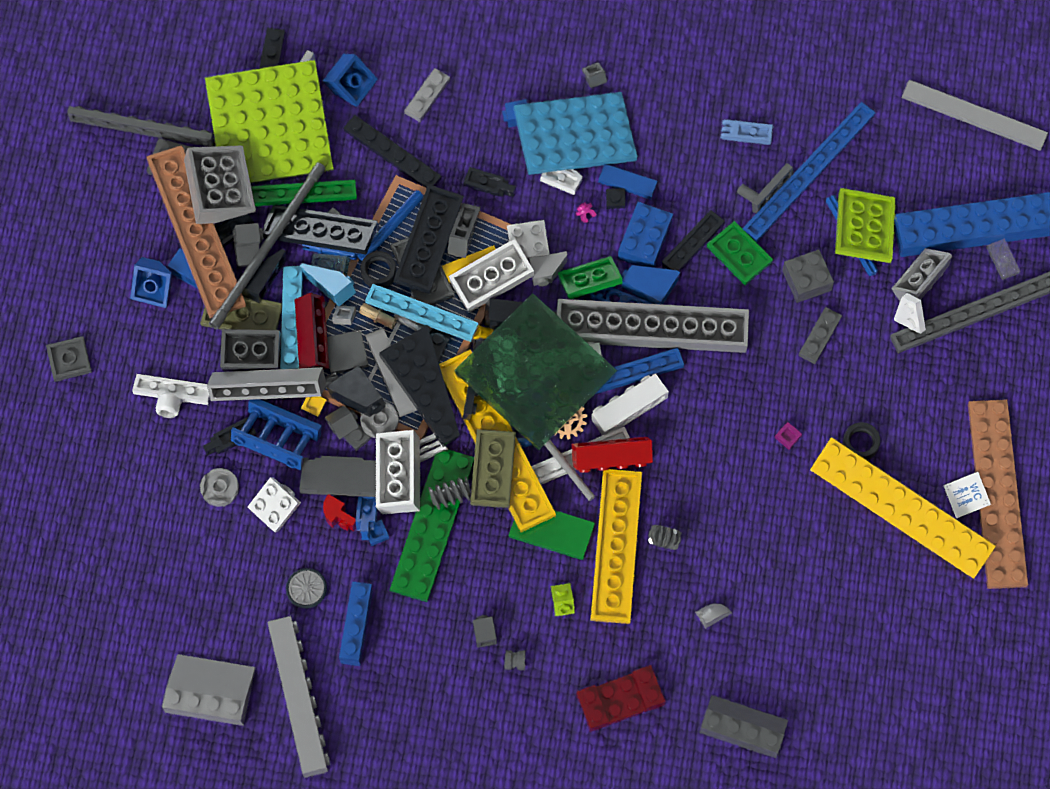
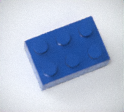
M637 202L618 250V259L636 266L655 268L672 225L673 213Z

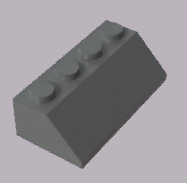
M712 695L700 733L777 758L788 720Z

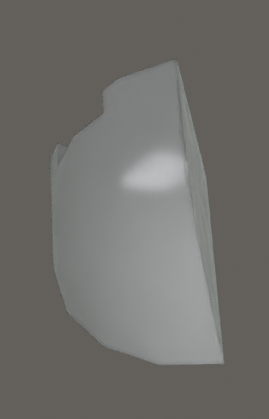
M715 603L695 612L705 629L732 614L728 607Z

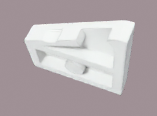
M908 293L902 296L894 321L920 334L924 332L926 328L921 300Z

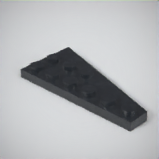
M425 326L382 350L379 356L440 444L444 447L458 439L460 433L428 326Z

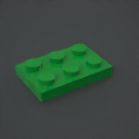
M735 221L707 243V248L744 285L748 284L773 262V259Z
M611 256L557 272L569 300L623 283L622 277Z

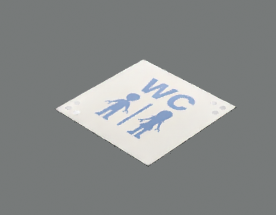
M978 472L943 485L956 518L991 505Z

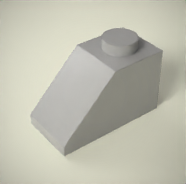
M567 252L529 258V263L534 270V276H532L533 285L546 286L552 283L558 275L557 272H560L567 263Z

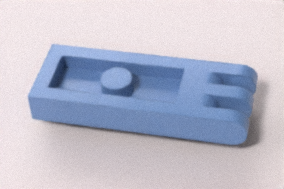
M723 120L722 122L724 127H722L721 139L768 145L771 143L773 125Z

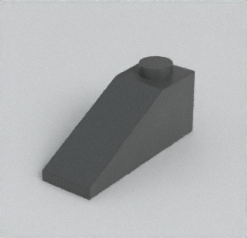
M462 203L449 236V255L466 258L481 207Z

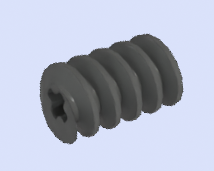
M466 476L465 482L458 478L457 485L451 480L450 487L445 482L442 484V489L438 485H435V491L428 487L432 503L438 510L441 509V503L447 508L448 501H451L453 505H456V499L463 503L464 496L468 501L471 500V491Z

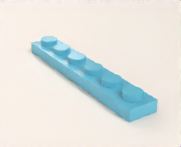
M300 266L283 267L280 369H299L295 299L303 296V272Z
M372 284L365 299L367 304L472 342L479 323L375 284Z

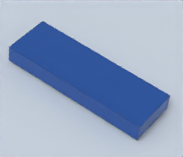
M604 164L598 183L617 189L625 188L626 192L647 199H652L657 185L656 180Z

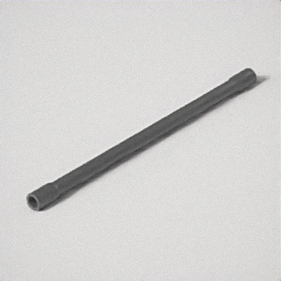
M317 162L314 165L306 181L220 309L216 311L210 320L209 325L216 330L220 328L236 300L313 185L326 168L323 164Z

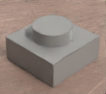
M337 306L332 317L333 324L352 325L356 315V308L352 306Z

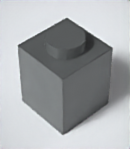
M345 406L340 407L325 417L332 432L339 439L359 427L355 421L358 419L352 409L349 411Z
M487 615L476 617V620H473L477 648L496 645L497 641L492 617Z

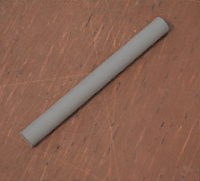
M548 437L542 441L585 497L589 501L594 499L595 495Z

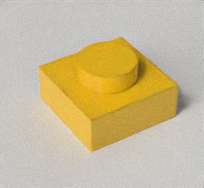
M306 397L301 409L319 417L327 399L322 397Z

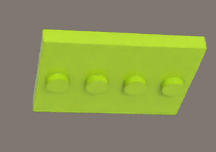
M840 188L835 254L891 263L893 257L895 197Z

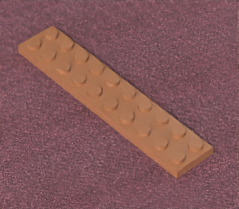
M181 145L146 156L208 316L212 318L216 311L220 309L237 281L214 224H196L184 163L185 152ZM242 293L229 312L246 307Z
M1007 400L969 401L968 411L975 473H979L991 505L979 509L982 537L996 545L985 562L987 589L1027 587L1028 581Z

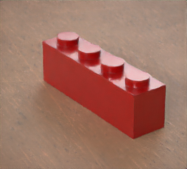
M646 436L572 444L573 467L579 470V472L585 473L595 468L605 471L609 470V467L615 466L618 469L628 468V465H635L636 467L647 466V463H653L652 440Z

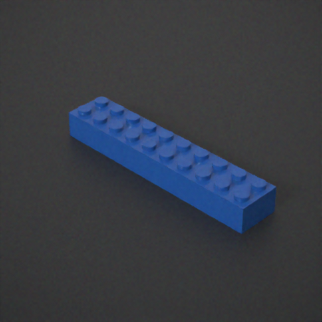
M1050 192L896 214L894 230L900 257L920 255L925 248L936 251H948L1050 236Z

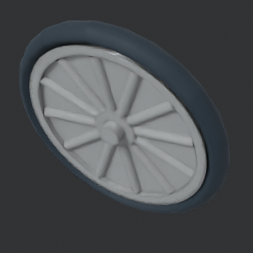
M311 568L295 571L289 577L286 584L288 599L292 604L300 608L317 606L323 601L327 593V582L324 576Z

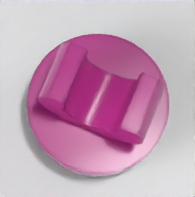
M586 202L577 207L578 211L575 213L581 217L584 223L588 222L586 218L587 213H590L592 217L596 216L595 211L590 209L593 205Z

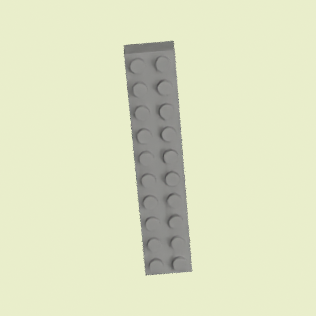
M558 299L556 342L581 344L594 342L599 343V345L746 353L749 310Z

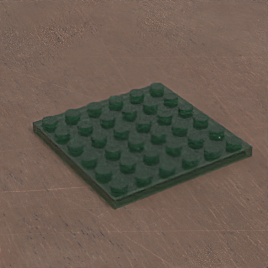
M532 293L454 372L535 448L540 450L616 374L617 370Z

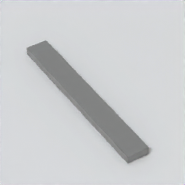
M911 80L908 81L902 98L1040 151L1048 132Z

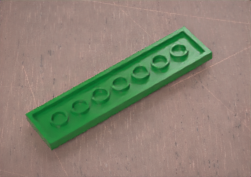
M451 450L435 454L420 498V511L415 513L390 587L391 592L428 602L460 506V501L456 499V505L448 501L447 508L441 503V509L438 510L432 503L428 487L435 491V485H438L442 489L444 482L450 487L451 480L457 485V479L461 478L465 482V476L468 481L474 464V457Z

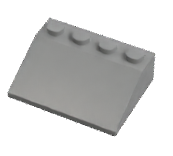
M243 146L187 148L184 163L196 224L217 223L255 212L256 209Z
M178 654L166 687L162 708L165 713L243 726L255 667Z

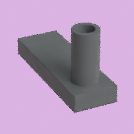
M786 163L759 194L745 184L738 188L737 193L750 201L753 212L757 213L793 175V167Z

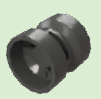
M505 650V670H511L515 667L518 670H525V651L513 652L512 650Z

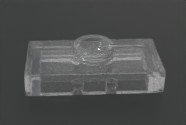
M1005 239L987 245L986 248L1002 280L1020 273V269Z

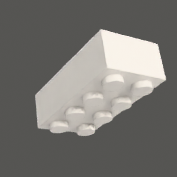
M513 239L450 275L449 280L468 313L484 305L489 298L494 299L534 276V270L517 241Z
M414 430L376 434V508L382 514L420 511V437Z

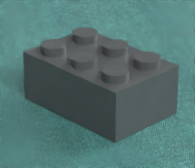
M222 329L220 367L223 371L280 369L281 333L279 330Z

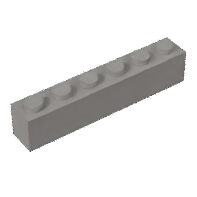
M323 367L212 372L207 383L211 401L321 397L326 386Z

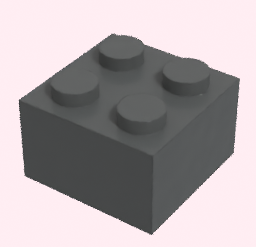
M820 250L784 262L782 271L796 303L832 291L834 281Z

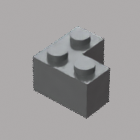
M258 223L235 225L233 239L237 269L247 268L259 251V244L263 239L262 228H259Z

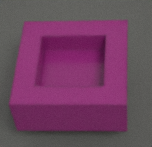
M788 422L775 435V439L788 450L802 437V433Z

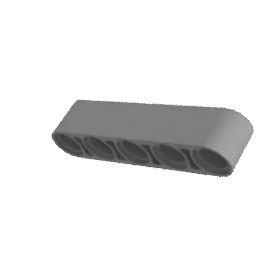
M382 328L366 334L367 343L399 417L417 411L379 356L382 350L391 346L385 330Z

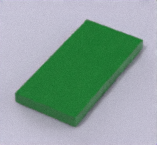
M555 511V517L523 532H520L516 522L513 521L509 538L580 560L584 559L595 526L594 522Z

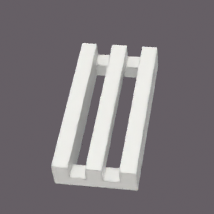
M432 434L421 439L420 446L437 439L436 436ZM436 441L421 448L420 454L426 451L429 452L420 456V462L435 456L437 453L448 450L447 447H443L439 441Z

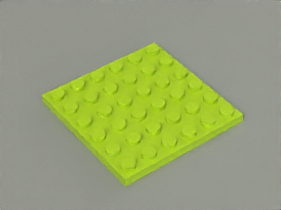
M315 60L205 78L216 147L243 146L250 184L306 175L310 173L317 162L325 166V171L333 170Z

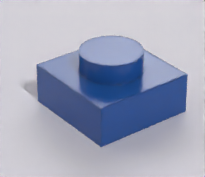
M382 519L376 522L375 530H370L369 542L371 546L389 539Z

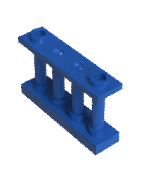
M250 399L248 405L250 416L241 430L232 428L231 441L238 446H244L280 461L290 468L301 470L303 457L300 455L310 439L318 442L321 437L322 425L260 399ZM260 417L268 422L257 438L248 434L256 419ZM274 425H279L285 428L276 445L265 441ZM292 432L302 435L294 452L283 449Z

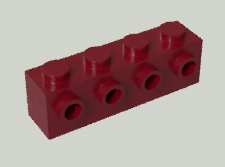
M308 293L295 299L299 369L323 367V370L329 368L325 300L324 296Z

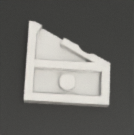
M574 169L543 173L540 181L574 195L582 181V176Z

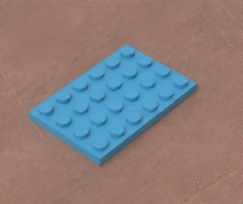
M621 92L514 105L528 175L637 160Z

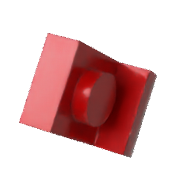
M328 494L323 503V511L327 523L334 528L337 522H339L338 525L347 531L348 529L355 531L357 528L356 519L345 513V503Z

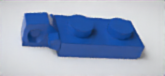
M358 496L356 527L357 530H360L362 540H370V530H375L378 512L376 497Z

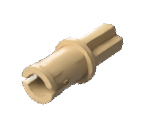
M365 303L360 307L359 313L374 320V323L378 322L393 329L397 318L382 312V309L378 310Z

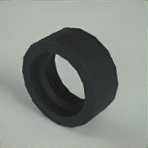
M375 251L366 255L360 266L362 279L369 287L372 284L383 288L390 286L397 272L393 257L382 251ZM375 261H383L389 265L390 272L383 279H373L368 274V266Z
M855 423L846 430L843 437V445L864 459L869 460L875 456L879 449L880 435L876 428L868 423ZM855 432L869 434L873 440L871 449L866 452L853 449L850 444L851 436Z

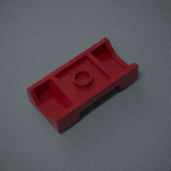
M651 665L635 670L627 676L576 692V697L582 707L590 732L665 705L664 697Z

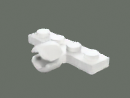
M141 374L136 375L132 389L133 394L158 398L156 412L164 418H174L177 416L182 402L208 405L210 400L207 384Z

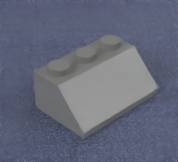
M925 248L892 287V291L899 301L907 293L921 300L949 267L952 259L951 253Z

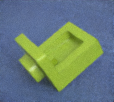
M570 583L551 586L555 616L574 614V601Z

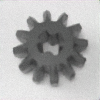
M653 525L649 531L648 542L651 545L676 550L681 543V532L679 530Z

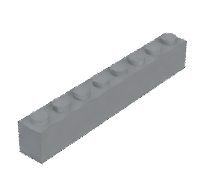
M291 616L269 621V631L303 776L306 778L328 772L327 766L330 765L328 753L324 754L322 749L326 744L323 734L319 735L318 727H321L319 715L315 716L313 710L317 706L314 696L310 697L309 693L312 685L310 677L306 678L304 672L308 668L306 660L301 659L300 652H303L301 640L296 638V633H299L297 622H293Z

